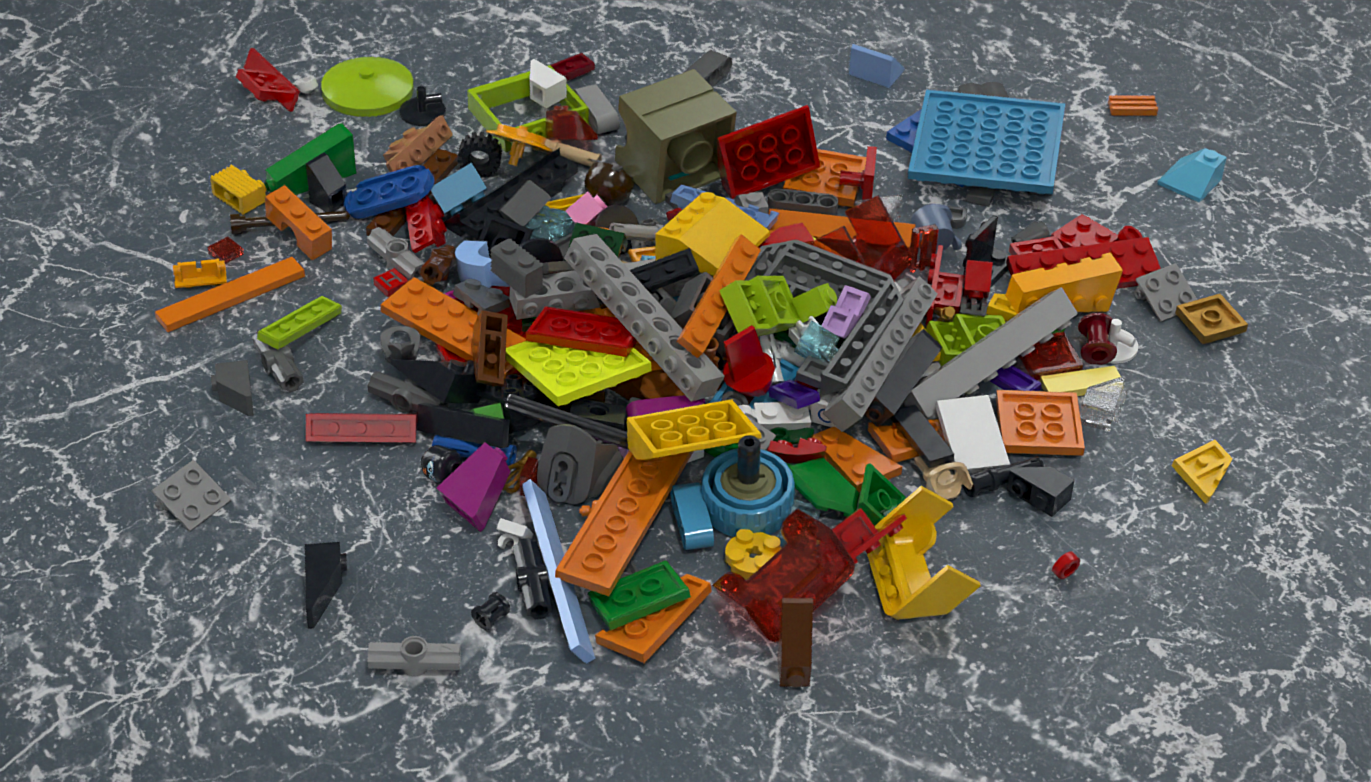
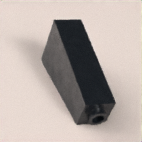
M925 329L909 340L864 415L876 427L896 413L942 349V346Z

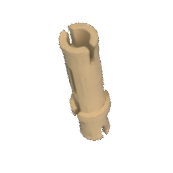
M546 139L545 145L553 151L560 148V155L571 161L590 167L596 161H602L601 154L563 144L561 140L555 139L553 141Z

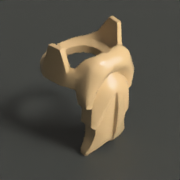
M915 457L914 462L923 472L927 489L944 499L957 498L961 493L962 485L968 489L972 488L973 482L964 463L953 462L929 468L921 457ZM950 469L956 470L955 475H954V474L951 475V473H950L949 470H950Z

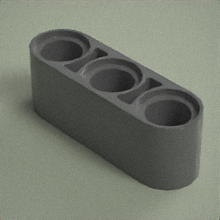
M709 50L684 72L695 69L714 87L731 70L732 58L714 50Z
M773 189L768 193V214L771 208L837 216L838 198L834 195L789 189Z

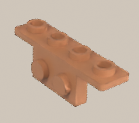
M438 116L425 128L417 130L415 127L410 128L403 133L404 137L389 145L390 149L383 154L388 170L393 172L410 166L421 165L452 137L453 134L444 117Z

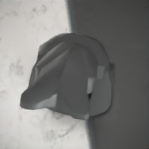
M395 326L385 329L380 336L381 350L384 352L385 360L391 363L392 359L416 360L420 345L419 332L408 326ZM401 331L409 335L411 342L394 343L390 342V338L394 333Z

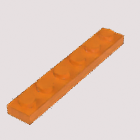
M742 234L734 240L676 341L696 358L704 353L728 310L719 290L736 280H745L761 251Z

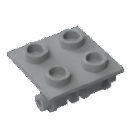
M1176 263L1135 279L1139 285L1134 291L1135 297L1141 300L1147 299L1160 322L1177 316L1175 314L1177 305L1198 300Z
M194 459L151 490L157 497L155 502L156 508L159 511L169 510L189 532L232 500Z

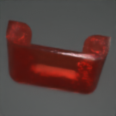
M798 508L783 521L781 526V533L787 544L748 580H745L736 572H727L712 585L730 606L761 635L772 642H779L782 598H813L814 612L850 579L855 569L852 557L833 530Z

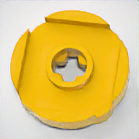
M740 529L737 531L736 536L731 538L726 545V565L728 563L734 575L745 580H762V576L769 573L773 576L782 565L783 551L780 546L781 541L778 537L770 536L763 532L753 533L751 530ZM749 554H758L754 558L749 557Z

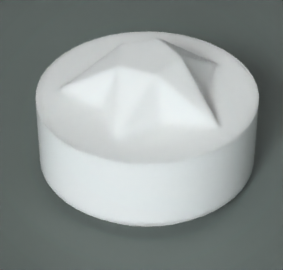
M313 76L304 77L294 82V86L304 94H309L318 87L316 78Z

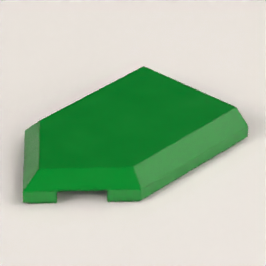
M822 457L789 466L793 474L795 488L816 509L827 511L830 508L844 512L843 516L845 517L850 516L857 510L859 492L825 458Z

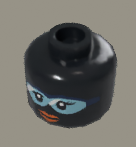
M442 445L430 447L421 457V467L424 476L439 483H442L462 464V458L456 450Z

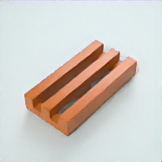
M1109 95L1108 104L1112 116H1157L1158 106H1156L1155 96Z

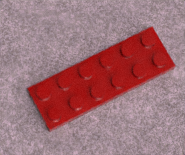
M1149 237L1011 255L1006 260L1007 267L1012 276L1013 274L1044 268L1045 271L1056 267L1057 264L1062 263L1067 265L1080 263V259L1088 257L1095 260L1102 258V254L1111 253L1123 270L1116 289L1139 286L1135 280L1136 278L1161 269Z

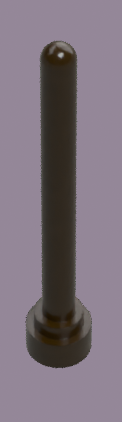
M348 211L315 213L324 222L346 221L350 218ZM240 214L230 215L232 234H242V231H247L246 228L275 226L267 217L245 218V216H240Z

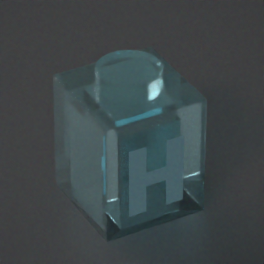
M812 320L799 339L794 352L805 359L809 355L825 362H831L839 350L836 345L840 337Z

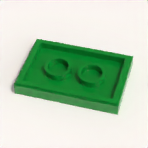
M667 560L619 579L610 596L594 591L587 593L590 603L610 631L691 597L689 588Z

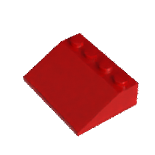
M808 105L717 138L719 174L722 187L731 199L738 195L756 192L821 167Z

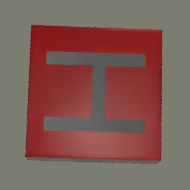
M395 268L373 278L374 285L387 297L393 295L408 282Z

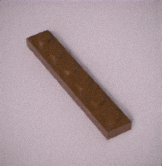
M438 148L424 163L423 166L429 169L434 176V185L445 179L459 164L457 161L458 154ZM405 206L378 214L366 227V235L369 236L373 229L380 227L394 236L407 222Z

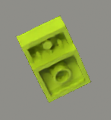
M756 276L749 281L736 280L719 290L738 333L753 325L759 337L788 330L796 326L797 321H801L791 300L793 295L784 276Z
M955 314L953 322L929 321L926 331L942 346L940 350L941 357L938 362L940 366H943L1006 322L1002 315L978 316Z

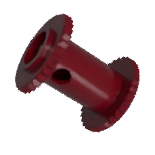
M1091 313L1081 318L1078 323L1079 332L1087 337V343L1082 347L1080 354L1083 361L1088 364L1104 365L1111 362L1117 355L1116 346L1108 341L1107 335H1109L1113 319L1107 314Z

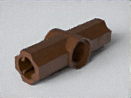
M446 245L443 248L432 249L430 258L420 270L424 283L433 285L436 282L448 279L450 270L456 264L455 247Z

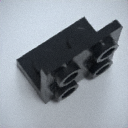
M992 215L986 222H982L979 229L974 234L968 236L965 243L967 252L963 260L964 275L967 260L993 262L990 288L1009 270L1006 260L1008 256H1011L1002 250L994 248L998 217Z
M519 374L507 375L506 379H504L503 387L485 384V386L475 389L476 395L503 405V417L510 420L509 433L543 422L506 410L504 405L509 394L552 407L551 400L534 384L522 378Z

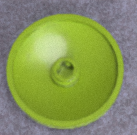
M359 57L343 61L330 68L322 78L321 90L325 103L335 111L356 117H374L398 110L405 101L411 99L414 92V84L410 71L394 60L381 57Z

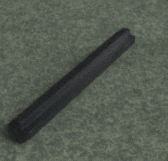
M509 394L506 398L504 405L506 410L555 426L561 424L575 425L590 434L594 439L628 449L626 431L514 394Z

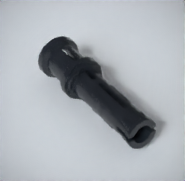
M1034 457L995 469L989 466L978 473L972 474L969 472L973 485L971 489L963 485L964 491L969 497H975L978 492L985 490L995 491L1000 485L1008 483L1009 472L1013 467H1044L1043 461L1040 460V457Z

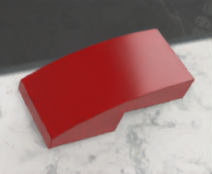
M800 438L797 448L784 440H778L777 442L771 440L767 451L780 457L785 463H804L822 457L825 458L827 446L814 438H807V440Z

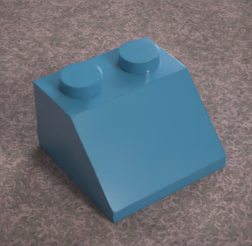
M470 163L433 185L431 192L445 215L450 212L453 216L464 209V203L469 200L475 203L483 198L487 188L473 164Z

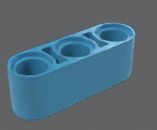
M700 483L673 485L670 491L671 502L684 550L713 547V528L706 503L703 500Z

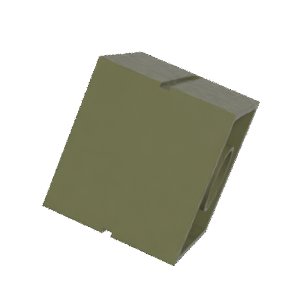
M695 69L619 96L618 111L626 127L627 143L625 146H616L615 161L619 166L623 167V170L628 175L632 176L633 181L655 205L664 202L665 194L676 190L680 185L697 189L721 179L718 169L717 138L735 131L737 112L717 91L713 90L714 88ZM680 172L689 174L671 181L668 179L669 176Z

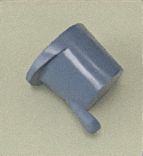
M929 204L921 207L914 213L911 218V224H915V232L925 249L930 252H937L938 245H943L944 250L951 244L954 250L962 248V242L954 234L950 223L952 213L949 207L942 204Z

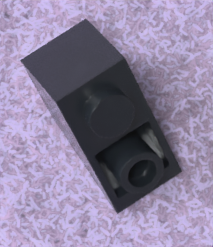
M323 152L305 163L309 201L325 212H335L344 206V200L347 195L346 183L328 155Z
M1013 467L1009 472L1007 491L1052 517L1071 500L1075 480L1053 467Z

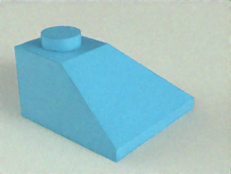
M1204 148L1180 158L1158 180L1157 185L1201 202L1222 180L1227 157L1218 154L1214 150Z

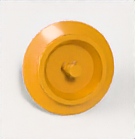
M498 124L497 130H486L487 134L489 133L492 136L513 142L508 164L516 167L519 158L522 159L525 146L548 153L553 152L552 149L545 145L547 138L528 132V128L521 125L518 129Z

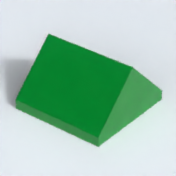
M869 463L865 468L858 509L862 508L875 526L902 503L906 496Z

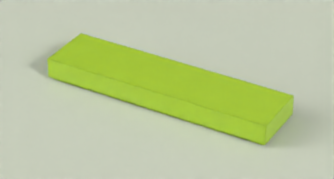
M320 296L259 330L257 340L279 350L341 314L342 305L324 296Z

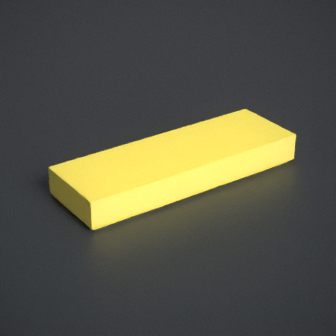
M1115 366L1040 377L1043 391L1077 393V396L1123 390L1124 381Z

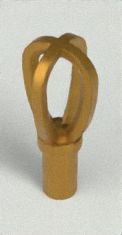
M949 306L943 309L936 307L934 309V312L939 316L937 321L953 322V315L955 314L953 307Z
M528 450L520 460L508 466L510 471L514 470L509 474L502 490L508 493L518 491L524 481L525 473L537 457L535 451ZM517 473V475L509 483H507ZM518 480V482L516 483V485L514 486V488H509L511 485H513V484Z

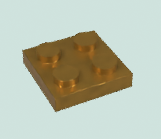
M1221 294L1177 305L1175 314L1202 344L1247 331L1248 323Z

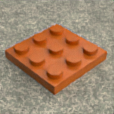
M817 149L821 167L788 179L783 186V189L831 194L838 198V205L854 207L860 187L839 186L841 170L862 172L865 170L866 157Z
M997 390L998 424L1006 453L1084 455L1085 446L1077 393Z

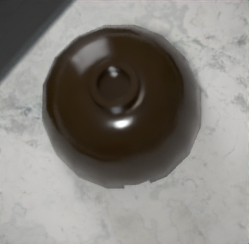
M595 162L586 174L584 181L585 192H589L593 198L598 195L607 206L622 205L629 198L634 187L632 178L622 169H620L619 173L613 170L612 164Z

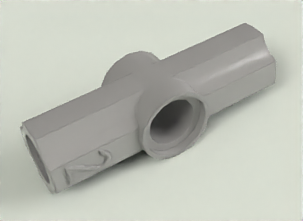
M380 227L371 231V234L367 237V244L387 261L389 270L395 268L409 280L415 277L420 281H424L420 275V270L425 263L408 249L407 241L399 238L395 239L385 229L382 230Z
M410 636L401 643L370 642L368 646V669H402L409 676H420L427 670H459L461 665V644L427 643L422 637Z

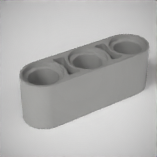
M596 84L573 89L589 107V126L595 134L619 129L620 121L616 110Z

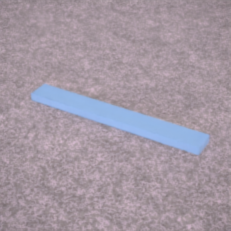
M530 479L523 483L522 487L569 648L584 663H589L595 659V655L574 586L571 583L562 581L560 577L555 578V570L564 557V553L547 496Z

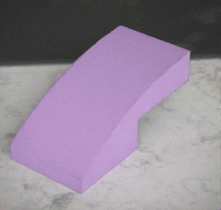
M845 285L836 306H830L820 330L845 339L863 314L871 298L869 293Z

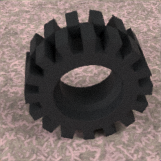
M473 132L471 137L469 134L466 135L465 140L462 139L459 146L457 158L458 163H460L459 167L462 169L472 163L480 178H484L485 173L487 177L491 176L492 172L495 174L501 163V143L498 144L497 138L492 140V135L489 133L487 137L484 136V132H480L479 136H477L476 132ZM482 151L489 157L479 159L474 157L471 152Z

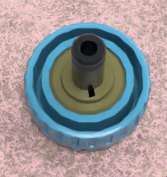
M752 435L742 437L738 441L737 449L726 451L714 458L708 464L702 476L701 493L707 506L711 524L715 529L731 537H735L740 529L751 530L753 533L763 532L768 535L775 533L787 523L794 506L795 482L792 471L780 457L760 449V440Z

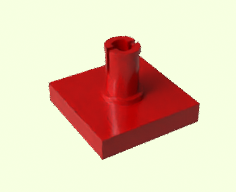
M867 146L865 170L862 172L841 170L839 186H857L863 189L861 214H871L877 147Z

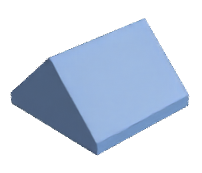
M852 44L849 75L890 88L903 73L904 67L894 57Z

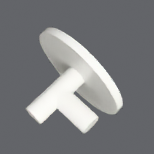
M1119 319L1111 321L1109 335H1107L1108 341L1112 342L1117 348L1116 357L1109 362L1113 364L1128 362L1138 352L1136 338L1129 332L1121 329L1122 321Z

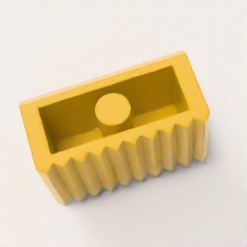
M230 165V167L210 177L212 194L229 206H232L233 209L235 208L236 211L238 210L239 213L241 212L242 215L265 203L266 187L261 180L256 181L243 169L240 170Z

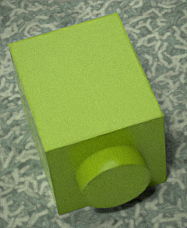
M826 283L791 300L801 322L804 323L809 321L810 316H813L815 319L827 313L831 305L836 306L837 295L829 286V283Z

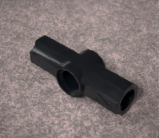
M530 538L520 539L517 544L513 545L519 594L522 593L527 616L533 617L534 620L544 619L546 615L552 613L548 592L547 568L545 564H542L537 542H533Z

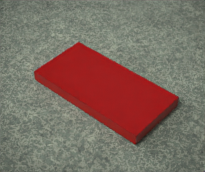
M544 307L526 331V341L627 357L637 343L633 335L616 317L553 307Z

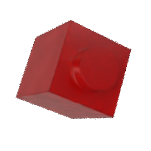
M967 260L963 295H967L969 299L977 298V300H982L984 297L988 298L993 262Z

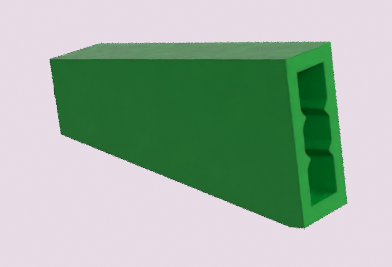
M339 123L265 170L267 180L264 181L267 192L270 194L284 185L295 195L307 192L308 182L305 163L323 152L328 155L342 179L356 174L353 134L342 123Z

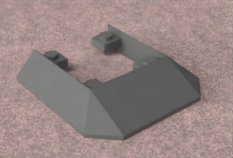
M799 240L761 246V251L745 280L749 281L756 276H784L793 298L826 283H829V286L835 291L837 301L845 285L867 292L871 296L859 321L831 362L827 363L808 355L796 372V380L820 389V397L846 388L903 305L904 300L891 275ZM728 310L713 335L719 343L717 351L723 358L726 355L724 342L738 334Z

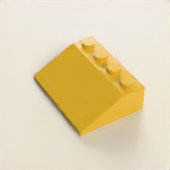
M711 192L701 193L655 234L656 260L690 248L699 272H707L714 276L734 240L740 234L758 247L770 236V230L726 198L715 196Z
M732 399L627 418L628 449L636 460H650L662 456L727 446L738 443L742 437L747 435L761 439V432Z

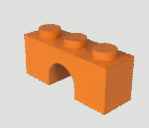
M285 185L265 196L266 217L281 231L290 226L296 236L297 247L312 261L332 249V229Z

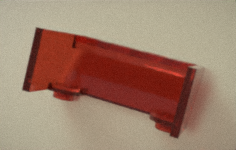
M879 195L845 211L856 232L853 239L846 227L842 226L810 242L812 246L891 275L893 281L912 261L911 254Z

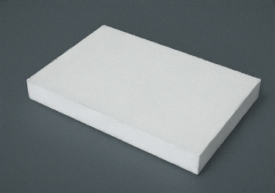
M989 395L938 400L935 407L946 444L954 452V461L952 463H964L968 472L971 473L981 472L985 467L989 466L996 469L1010 465Z

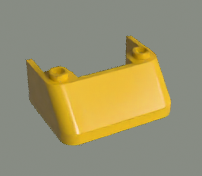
M923 486L916 489L875 525L878 531L898 515L905 514L907 517L901 523L904 527L892 537L886 534L879 540L881 545L867 554L884 612L897 620L946 615L981 587L979 581L949 565H946L931 578L924 553L936 542L934 524L954 506L952 502Z

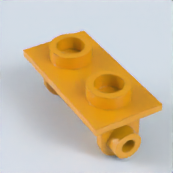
M219 258L202 260V268H197L196 261L178 262V265H173L175 288L227 283L225 261H219Z

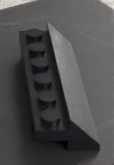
M558 148L443 223L446 229L460 237L468 233L479 239L489 213L504 219L499 210L528 180L532 181L552 198L562 191L563 182L578 173V164L561 156L560 148Z

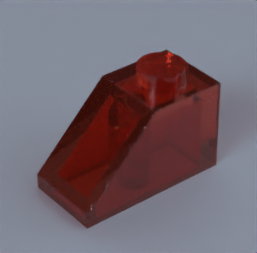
M554 106V110L546 111L547 139L598 140L596 132L577 111L568 110V106Z

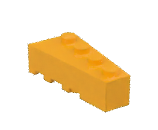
M1106 253L1102 254V258L1095 260L1088 257L1080 259V263L1067 265L1062 263L1046 271L1044 268L1013 274L1005 296L1015 312L1020 313L1048 293L1062 287L1077 312H1109L1123 270L1113 255Z

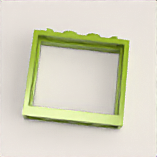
M530 71L467 90L468 109L486 130H497L498 124H502L489 108L530 96ZM566 83V98L559 101L566 110L565 112L521 126L527 127L528 132L547 139L589 127V107ZM492 136L493 139H498V144L501 143L504 152L511 150L513 142Z

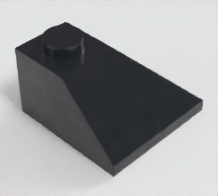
M489 213L479 241L487 242L489 258H491L490 250L492 247L507 239H512V241H515L520 246L530 240L533 230Z

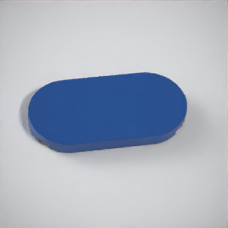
M414 165L366 179L356 185L357 189L354 192L349 191L344 200V207L351 217L361 219L414 204L430 192L434 185V176L424 166Z

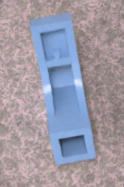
M463 241L456 248L455 257L458 276L461 282L466 281V279H475L480 281L481 285L488 288L491 286L510 287L490 271L492 268L490 267L491 259L489 258L486 241Z

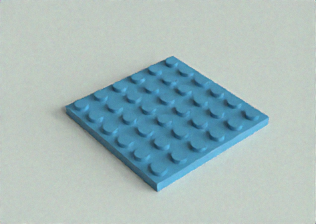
M926 90L908 169V179L933 181L943 184L980 186L991 189L999 188L1036 192L1038 194H1053L1065 103Z

